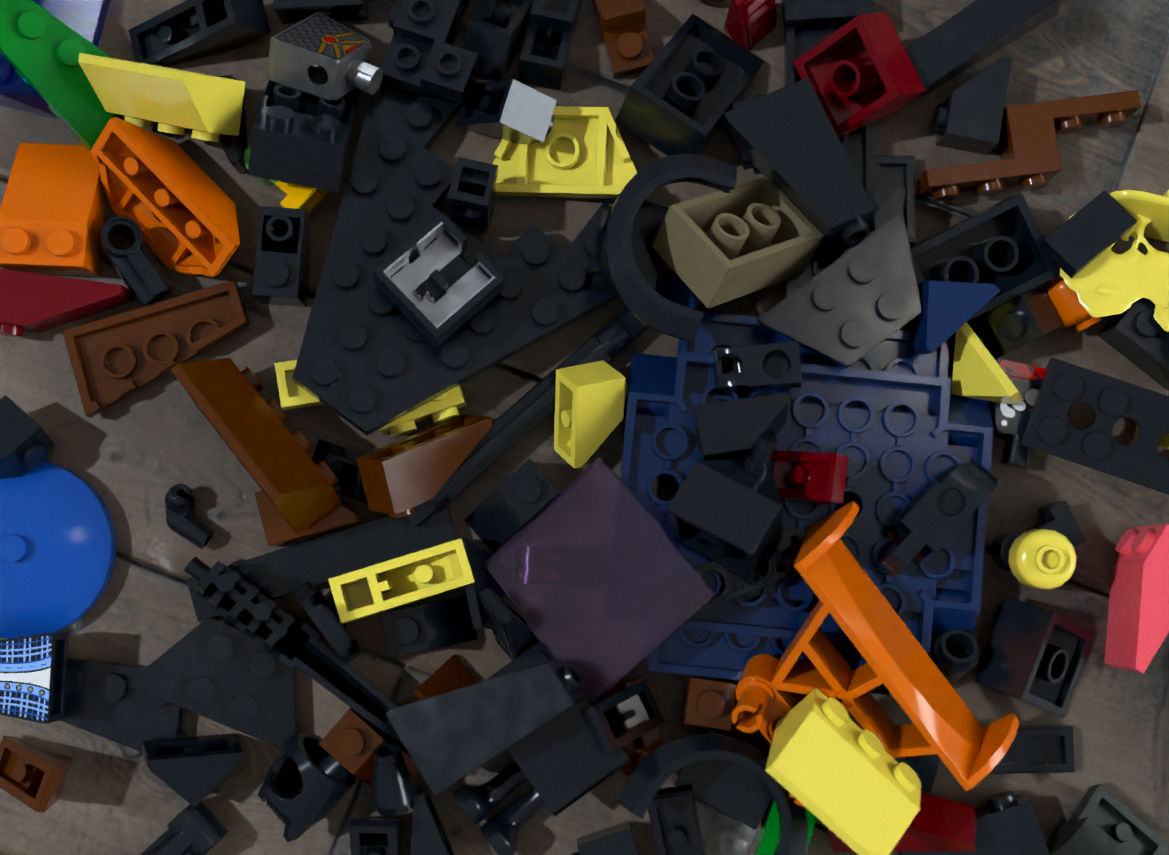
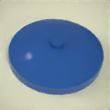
M43 461L37 467L31 468L22 477L0 479V638L10 639L62 631L83 618L95 606L106 590L115 565L116 534L109 510L98 492L85 479L73 471L60 465Z

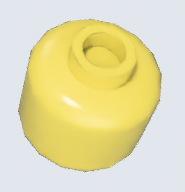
M1034 529L1022 533L1014 540L1009 550L1008 562L1012 574L1020 583L1030 588L1050 590L1062 586L1071 578L1076 568L1077 556L1072 543L1063 534L1055 530Z

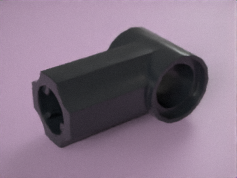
M117 216L109 219L104 224L99 240L100 256L108 265L113 266L141 307L157 303L176 288L172 278L144 241L142 230L133 219ZM115 235H122L131 241L132 246L125 250L117 249L110 244L108 239Z
M201 801L195 808L190 804L167 825L169 829L140 855H204L229 831Z

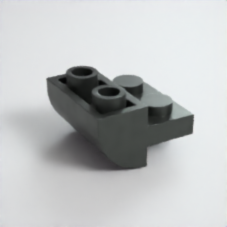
M1100 784L1088 788L1069 821L1059 823L1046 843L1050 855H1164L1169 847V844Z

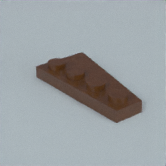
M235 280L63 330L64 340L85 415L88 417L95 416L170 372V369L176 364L189 361L250 325L238 283Z

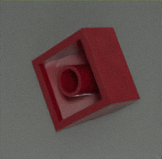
M887 12L856 16L793 61L800 78L808 77L838 138L895 112L926 91Z

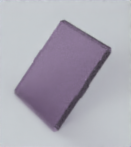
M601 457L593 462L484 563L489 573L527 620L526 624L533 631V634L542 644H546L556 658H561L564 664L570 663L576 669L584 685L581 691L593 703L716 595L709 584L667 536L669 533L662 526L661 521L645 510Z

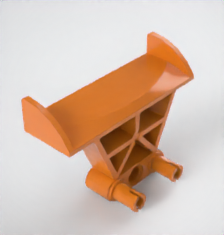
M851 501L809 527L794 567L819 598V601L780 660L768 654H758L747 661L735 690L738 704L731 715L733 724L738 722L741 716L736 727L738 730L752 733L759 729L767 741L772 744L776 723L817 688L827 698L842 699L841 704L847 712L850 711L862 727L861 729L873 732L880 739L885 751L894 758L937 754L967 792L986 777L1007 753L1016 737L1020 721L1014 713H1010L982 727L840 539L853 523L860 510L856 502ZM828 613L832 615L867 663L854 670L851 669L820 628ZM804 651L812 663L797 661V659ZM884 684L914 724L894 725L869 691ZM797 799L794 800V802H795L797 805H800V806H802V807H805V806H804L801 802H799Z

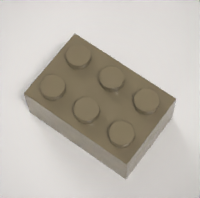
M766 176L736 185L735 189H730L729 193L716 191L670 205L651 246L709 309L802 275L824 235Z

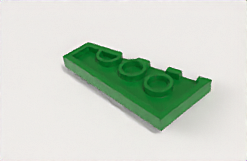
M0 0V52L16 68L15 72L27 85L30 84L49 104V109L60 120H64L78 135L77 139L86 149H91L114 113L105 111L78 63L79 53L112 57L34 1Z

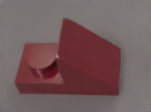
M774 450L771 457L774 465L771 470L780 499L825 505L827 502L843 504L849 456L836 453Z

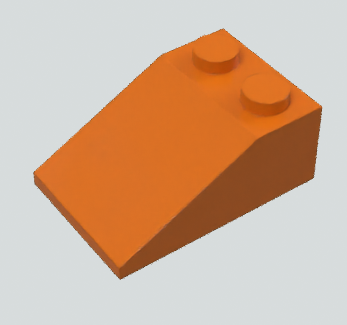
M19 143L0 206V267L45 275L100 277L102 258L99 253V240L104 226L106 192L101 181L99 164L94 162L90 152L91 149L87 150L84 145Z

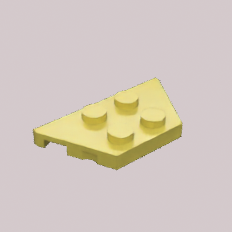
M555 106L553 112L554 124L550 133L545 137L544 143L519 144L502 139L494 153L496 158L492 164L498 165L495 196L617 199L625 185L637 174L608 107Z

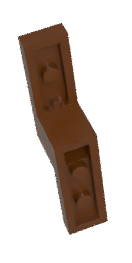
M1138 90L1006 106L999 137L1001 160L926 169L917 180L919 197L933 196L934 201H948L959 198L961 196L960 192L977 190L978 196H988L1003 192L1005 186L1020 185L1021 190L1024 191L1043 188L1048 185V181L1061 171L1056 133H1073L1083 129V125L1099 123V128L1101 129L1124 125L1127 122L1126 119L1141 107Z

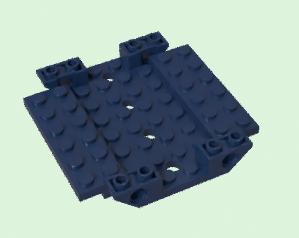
M700 311L704 314L693 342L678 339L676 357L631 353L606 620L651 624L647 671L740 680L746 663L751 657L758 654H768L780 660L819 601V598L804 578L797 572L678 622L669 624L660 622L648 610V594L654 586L711 562L710 559L673 539L667 507L672 500L662 501L654 495L652 491L654 479L660 475H670L677 481L679 489L695 462L700 461L694 431V406L703 405L713 399L730 401L749 398L760 392H770L773 394L787 392L789 398L787 421L776 435L778 442L774 450L836 453L849 456L845 492L856 496L859 501L860 510L853 523L840 539L926 653L934 652V643L937 637L946 631L960 629L972 635L980 612L988 497L938 553L929 554L920 563L913 559L894 577L878 565L885 551L894 542L884 531L927 482H934L948 467L962 463L980 464L988 472L991 469L994 427L989 403L986 400L951 395V378H948L951 337L933 353L919 354L913 348L914 332L897 330L846 369L827 360L824 355L814 350L809 351L799 346L802 385L801 388L716 389L714 351L794 341L772 329L767 330L761 327L757 322L759 318L757 316ZM780 499L782 504L783 532L794 528L808 530L810 526L836 511L835 503L827 502V504L821 505ZM795 536L789 538L791 542L789 548L773 553L777 573L785 570L779 561L788 557L797 558L803 542H798ZM767 565L763 570L762 574L760 575L759 579L764 577V575L766 574ZM706 571L698 580V589L706 598H716L724 590V579L715 571ZM689 578L680 581L685 591L673 595L667 589L659 592L661 599L655 603L657 611L666 610L669 616L677 613L675 605L686 599L690 601V608L699 605V602L691 593ZM828 613L820 628L851 669L854 670L867 663L832 615ZM804 651L797 659V661L812 663ZM884 684L869 691L873 694L892 695Z

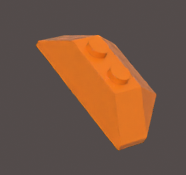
M110 118L90 152L94 162L99 164L101 181L112 210L118 216L133 219L140 226L146 244L172 272L199 274L209 277L219 275L240 245L236 204L175 141L120 118Z

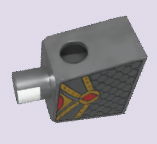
M316 12L271 37L266 79L327 100H337L354 88L374 94L381 85L383 70L369 64L372 46L369 39L326 15Z

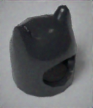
M301 732L272 764L258 793L259 798L266 802L276 816L285 824L283 837L287 842L298 839L310 827L322 820L356 782V777L319 745L323 739L309 732Z

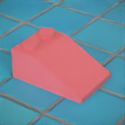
M1169 524L1135 526L1134 529H1128L1116 545L1115 550L1119 553L1112 563L1104 663L1111 668L1144 674L1169 633Z

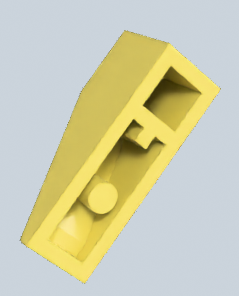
M462 538L328 579L341 623H350L475 583Z

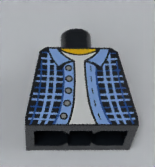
M69 631L0 640V715L38 723H52L64 719Z

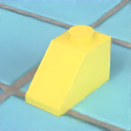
M604 360L556 369L554 451L574 469L584 466L624 418V401L628 396L626 377Z

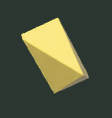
M966 322L956 331L951 395L1016 405L1023 400L1019 391Z

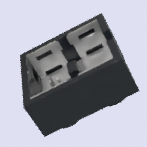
M443 213L439 214L373 271L374 283L436 348L504 289L505 277L481 252L475 255L473 268L463 259L461 255L467 249V237Z

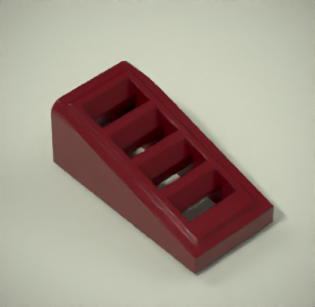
M731 0L724 31L736 43L749 51L774 29L776 25L775 0Z

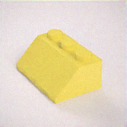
M79 53L78 63L106 112L124 115L125 121L143 128H151L152 121L158 122L157 131L185 135V128L192 129L191 138L219 142L220 134L239 136L245 81Z
M817 688L776 723L765 771L858 855H890L920 810L921 782L915 771L904 762L898 763L885 751L882 742L873 732L869 730L863 731L849 718L847 710L838 700L832 697L827 698Z

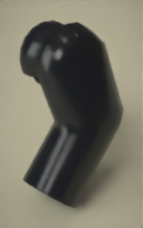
M184 484L174 485L165 496L164 504L167 525L172 531L198 548L203 549L212 538L214 530L196 519L192 490Z

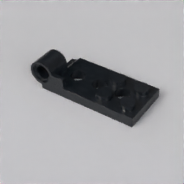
M1051 357L1019 444L1169 495V460L1164 459L1158 451L1159 440L1169 433V396ZM1079 402L1086 403L1093 412L1092 422L1083 429L1073 428L1067 420L1069 408ZM1121 418L1132 419L1138 427V434L1131 443L1120 444L1113 437V426Z

